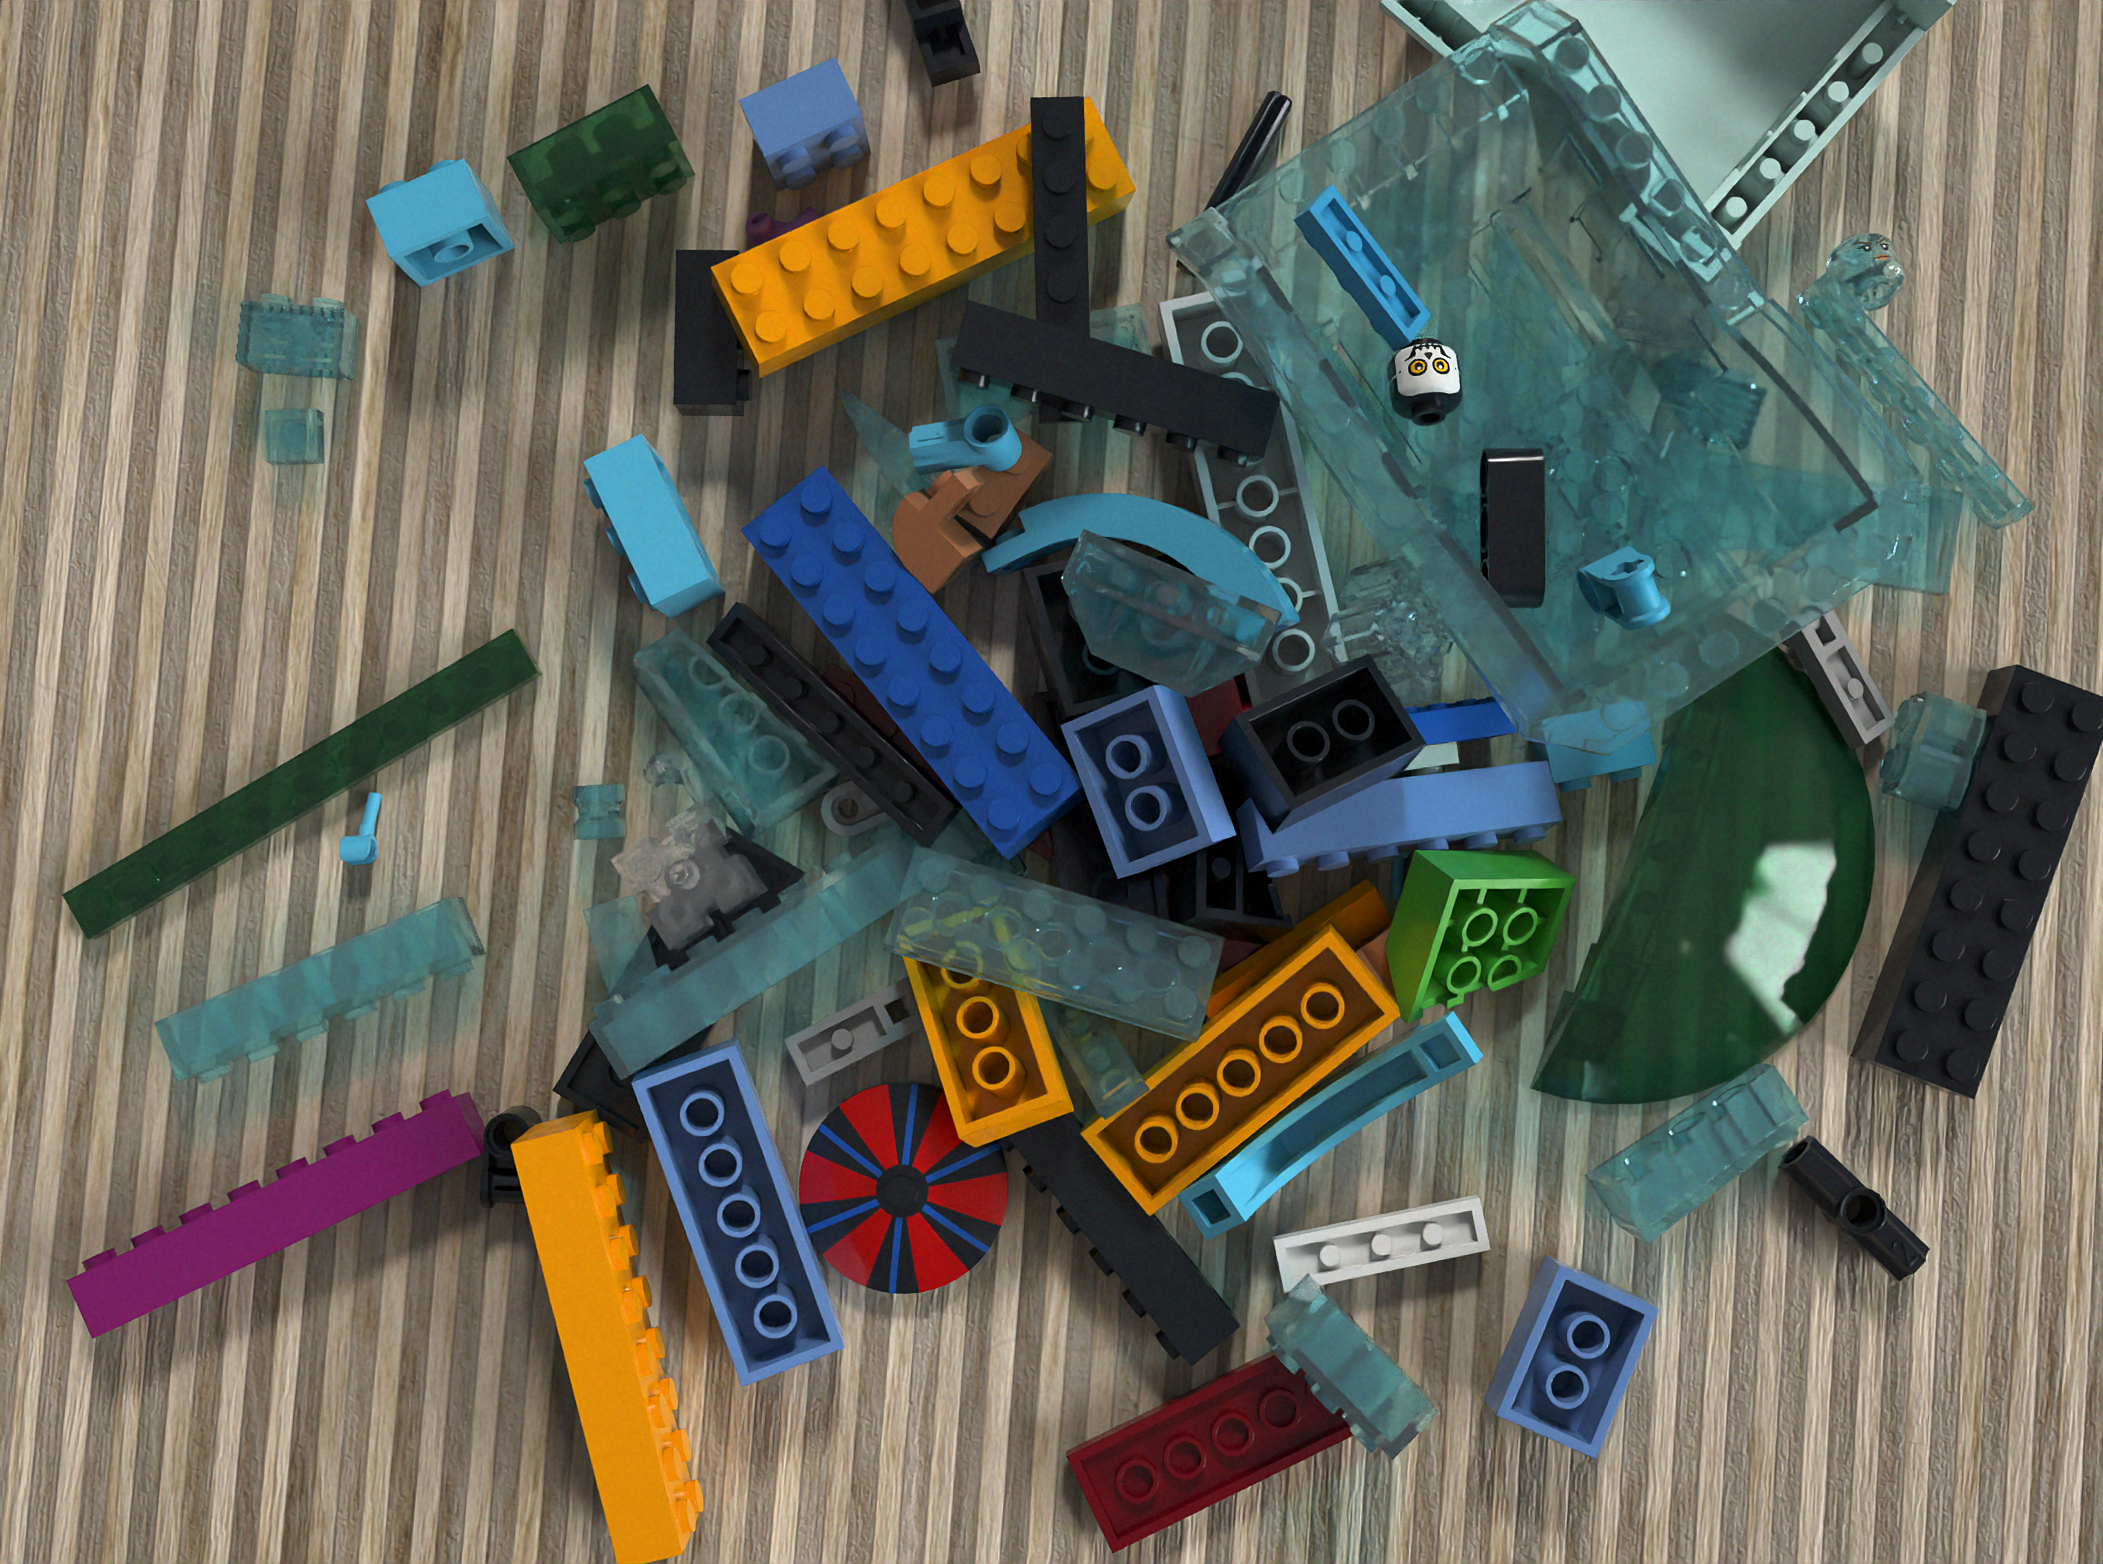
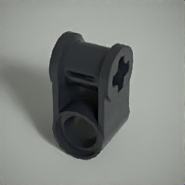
M523 1105L512 1106L492 1118L485 1127L483 1136V1169L480 1179V1201L483 1208H493L496 1203L525 1204L510 1146L512 1142L504 1134V1125L507 1120L515 1121L521 1125L525 1133L533 1125L542 1123L543 1121L538 1112L531 1107Z

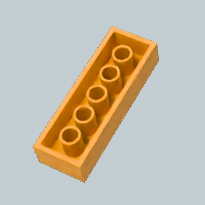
M1329 922L1087 1120L1081 1135L1150 1217L1400 1016L1399 1006Z

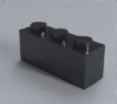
M676 250L673 404L682 416H744V401L752 400L751 369H744L745 350L712 286L711 267L739 255V250Z

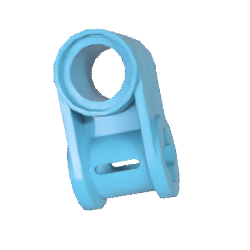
M1626 545L1576 572L1579 588L1591 609L1596 614H1602L1620 624L1623 629L1635 630L1648 627L1664 619L1670 613L1671 607L1665 597L1659 595L1651 574L1655 568L1653 559L1648 555L1637 552L1630 545Z

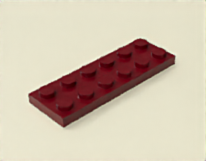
M1348 1313L1067 1450L1066 1457L1113 1554L1399 1413L1353 1317Z

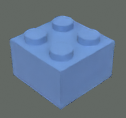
M836 57L739 100L752 136L778 192L789 188V190L804 188L815 181L817 174L833 167L845 169L853 166L863 158L864 153L870 151L862 113Z

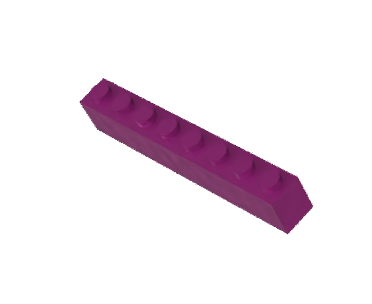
M449 1089L439 1092L419 1102L422 1112L404 1120L401 1112L395 1113L372 1124L371 1128L374 1135L362 1141L356 1142L352 1134L323 1147L326 1158L309 1165L306 1157L298 1159L275 1170L278 1180L261 1188L257 1179L228 1192L227 1196L230 1203L213 1210L210 1202L178 1216L182 1226L168 1233H165L163 1226L160 1225L131 1238L134 1249L117 1256L115 1249L111 1248L83 1261L82 1264L86 1271L66 1280L91 1338L94 1339L484 1154L483 1136L485 1126L470 1093L466 1092L452 1097Z

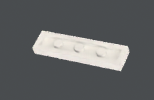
M1477 1195L1271 1237L1281 1287L1284 1293L1491 1250L1481 1201Z

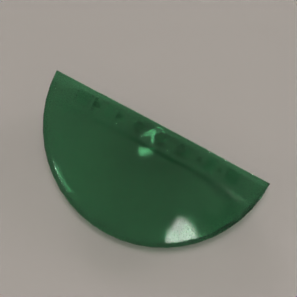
M1703 603L1699 604L1666 698L1667 701L1675 703L1661 743L1665 750L1597 943H1591L1575 991L1563 992L1530 1089L1570 1100L1596 1104L1632 1105L1667 1101L1699 1093L1730 1081L1757 1066L1786 1045L1814 1017L1832 994L1849 965L1862 934L1871 901L1875 871V829L1871 799L1863 768L1855 748L1849 749L1809 675L1787 653L1763 634L1733 616Z

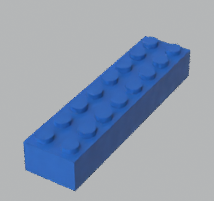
M823 465L741 529V532L1007 861L1087 797L1077 773L919 581L906 569L896 553Z

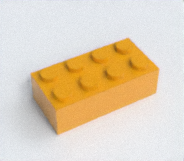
M995 900L897 938L959 1139L976 1148L1074 1111L1010 916Z

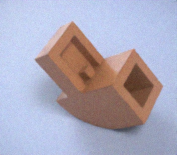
M972 466L954 474L947 470L934 481L928 490L922 488L904 496L894 514L892 537L897 555L906 569L931 594L950 584L983 548L954 519V516L986 482Z

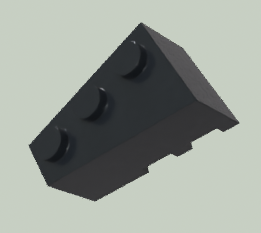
M1210 764L1237 835L1171 861V932L1267 945L1294 930L1290 914L1284 915L1275 886L1279 882V877H1268L1266 870L1248 872L1236 810L1249 798V795L1233 768Z

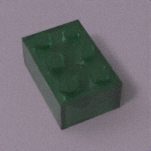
M649 84L507 157L535 212L560 245L567 241L575 243L588 238L595 232V226L613 217L615 219H622L634 214L640 209L643 201L657 194H672L681 189L687 183L688 178L695 175L677 136Z

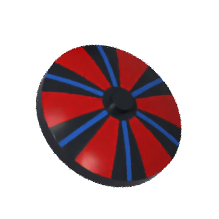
M894 1081L878 1084L852 1095L838 1105L824 1119L812 1136L802 1161L799 1176V1200L802 1217L813 1243L822 1256L836 1270L850 1280L864 1287L892 1294H912L934 1290L953 1282L972 1269L987 1253L999 1233L1006 1213L1009 1193L1008 1168L1001 1144L994 1140L974 1148L959 1139L944 1089L933 1084L918 1081Z

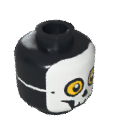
M1433 338L1415 339L1410 344L1401 348L1388 363L1387 372L1391 406L1393 411L1402 418L1412 420L1414 424L1419 426L1436 425L1444 421L1446 415L1454 411L1461 403L1463 392L1458 355L1451 348L1444 346L1439 340Z

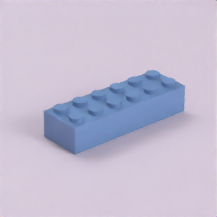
M738 1038L729 1039L636 1073L631 1082L742 1387L845 1348L841 1323Z

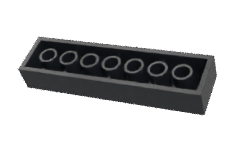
M2018 664L1989 671L1851 1057L1948 1094L1975 1099L2103 742V696Z

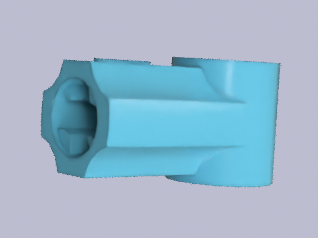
M984 404L976 407L968 413L966 418L912 427V432L909 433V446L913 464L919 475L978 465L989 471L1001 472L1012 467L1018 461L1022 451L1020 438L1007 413L1001 407L994 404ZM1000 434L994 441L985 443L989 437Z

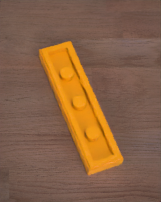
M1366 878L1294 926L1293 931L1267 944L1195 992L1193 995L1208 1021L1329 922L1351 948H1354L1390 924L1392 920L1376 887Z

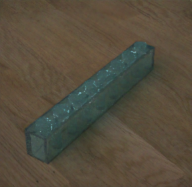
M961 809L931 847H921L903 829L898 830L894 823L886 826L867 839L871 848L855 858H853L849 851L839 855L822 867L826 873L825 877L808 886L805 879L794 883L777 895L781 901L780 905L765 914L757 907L731 923L736 932L717 943L712 935L687 950L685 953L690 961L671 971L668 965L665 964L639 980L643 990L629 999L624 1000L621 993H618L595 1007L592 1011L596 1019L588 1023L587 1027L620 1080L629 1078L984 854L988 848L964 810Z

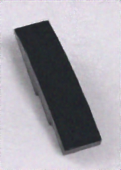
M903 0L932 88L981 73L979 60L964 20L960 0Z

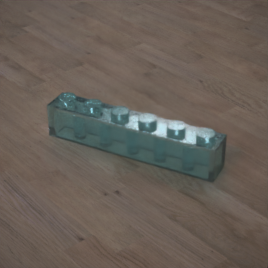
M448 897L156 1021L154 1024L177 1081L198 1077L202 1085L232 1073L229 1064L246 1056L249 1064L281 1052L278 1043L293 1036H296L298 1043H302L327 1033L329 1029L326 1022L344 1015L346 1021L351 1022L377 1011L375 1001L393 994L395 1002L421 993L426 990L423 981L441 974L443 980L447 981L474 970L471 961L486 955V952L463 897Z

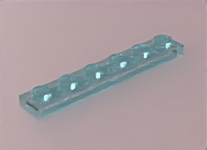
M1829 270L1795 297L1802 305V313L1806 320L1812 326L1822 329L1835 344V350L1839 358L1849 367L1856 368L1869 383V390L1876 401L1885 407L1891 408L1903 422V430L1907 437L1915 444L1923 446L1937 462L1936 467L1940 475L1947 482L1961 489L1971 501L1970 507L1973 513L1982 522L1992 525L1995 530L2019 522L2034 509L2019 489Z

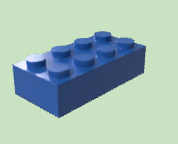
M1505 694L1479 700L1474 698L1456 701V703L1447 704L1444 702L1426 705V707L1417 708V706L1404 708L1427 743L1426 746L1449 742L1459 743L1524 732L1519 699L1506 700Z

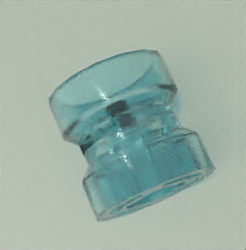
M605 784L572 787V803L578 808L579 819L573 824L574 840L627 837V823L619 814L621 811L620 806L625 802V785Z

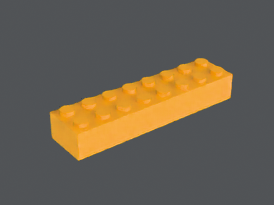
M1090 96L1084 98L1087 227L1126 210L1136 192V188ZM1031 123L712 266V286L758 378L760 379L1033 253Z
M597 1109L535 1124L510 1144L617 1564H645L681 1555L684 1553L691 1533L696 1529V1520L699 1512L703 1511V1495L698 1480H690L686 1461H689L691 1458L687 1433L684 1428L677 1429L673 1410H676L678 1407L675 1384L671 1377L664 1378L660 1359L665 1356L664 1341L659 1327L651 1326L647 1308L652 1305L651 1289L645 1275H638L634 1256L639 1254L638 1238L632 1224H625L621 1205L626 1203V1192L621 1175L619 1173H612L608 1153L613 1152V1141L609 1126L606 1121H599Z

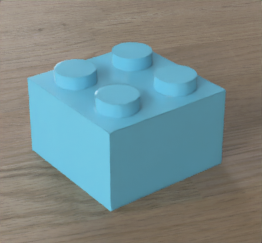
M464 158L458 161L444 160L438 162L428 169L427 174L409 182L395 181L389 183L379 190L378 195L365 200L389 257L421 288L515 248L492 193Z

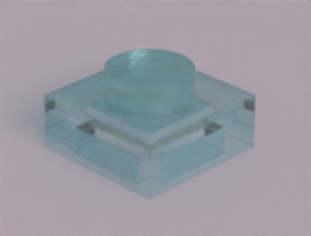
M317 408L265 410V461L271 465L324 464V413Z

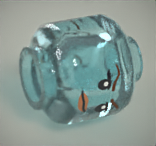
M1867 232L1851 235L1844 239L1827 259L1826 273L1837 298L1843 306L1851 310L1870 312L1885 307L1893 301L1904 283L1905 271L1889 238L1880 233Z

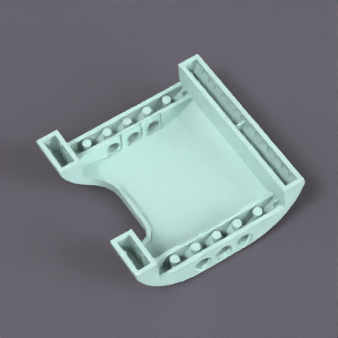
M1382 0L1379 8L1460 78L1468 76L1478 67L1490 61L1503 59L1528 63L1550 77L1623 140L1635 155L1642 172V190L1637 200L1624 213L1622 218L1699 285L1704 287L1742 245L1741 241L1926 31L1957 0Z

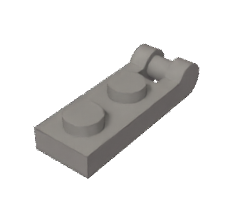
M1821 600L1813 601L1801 609L1799 615H1791L1778 625L1777 635L1779 640L1786 647L1795 650L1850 750L1866 745L1896 723L1829 604Z
M909 976L783 1040L806 1086H809L923 1028L924 1024ZM900 998L909 1017L895 1023L886 1005Z

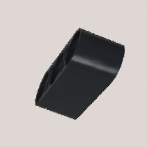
M1484 448L1480 460L1479 476L1480 597L1483 608H1541L1545 595V462L1542 448Z

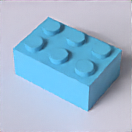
M642 434L583 461L590 475L589 478L583 480L584 487L596 509L602 508L606 517L610 518L612 525L605 528L606 533L619 557L624 555L630 565L632 564L635 570L634 573L628 575V579L641 604L647 603L651 611L657 609L666 617L672 619L726 593L661 455Z

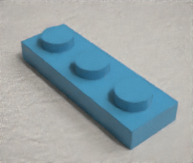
M1330 184L1318 192L1293 221L1302 231L1307 243L1316 249L1336 275L1340 286L1352 296L1369 318L1373 329L1396 352L1413 341L1431 317V314L1333 184Z

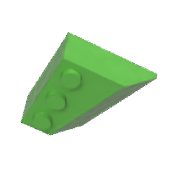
M1415 850L1385 943L1401 1019L1408 1024L1423 1018V1010L1442 1004L1448 1009L1464 1003V995L1483 987H1487L1493 992L1543 973L1576 878L1535 850Z

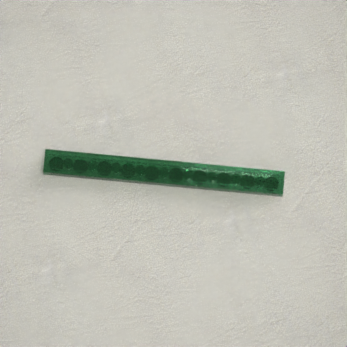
M511 628L62 894L87 939H98L543 675L518 631Z

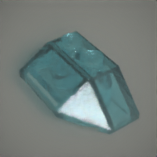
M1083 529L1061 576V582L1066 594L1069 595L1075 616L1092 655L1189 698L1258 666L1283 614L1281 611Z

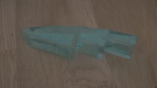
M844 388L838 396L843 409L868 455L898 497L902 500L904 496L922 488L928 490L934 483V480L926 474L919 475L916 472L909 446V436ZM972 536L983 547L968 563L976 570L983 561L981 553L987 551L986 545Z

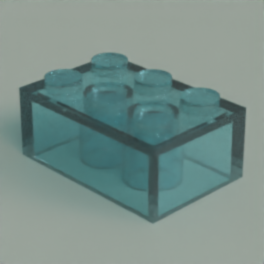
M1308 1273L1263 1318L1270 1331L1266 1340L1273 1347L1271 1350L1293 1374L1300 1368L1307 1373L1304 1379L1311 1386V1392L1331 1413L1334 1414L1341 1407L1344 1411L1341 1416L1350 1425L1349 1430L1372 1454L1380 1447L1393 1460L1439 1414V1411L1421 1387Z

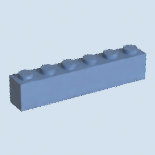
M1548 760L1383 780L1276 834L1271 833L1250 797L1236 810L1248 872L1266 870L1268 877H1281L1296 873L1301 865L1317 863L1318 870L1327 871L1349 865V859L1367 857L1368 864H1380L1398 859L1401 852L1449 850L1448 846L1465 844L1466 850H1484L1498 844L1497 840L1513 838L1515 845H1525L1545 839V831L1563 821Z

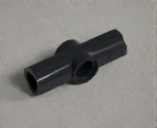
M1808 1135L1803 1140L1794 1143L1782 1156V1161L1778 1168L1822 1210V1214L1828 1222L1841 1228L1894 1280L1901 1281L1904 1277L1914 1274L1926 1262V1255L1930 1248L1886 1207V1203L1880 1194L1865 1187L1815 1137ZM1858 1196L1861 1201L1860 1212L1855 1218L1848 1220L1846 1205L1850 1199Z

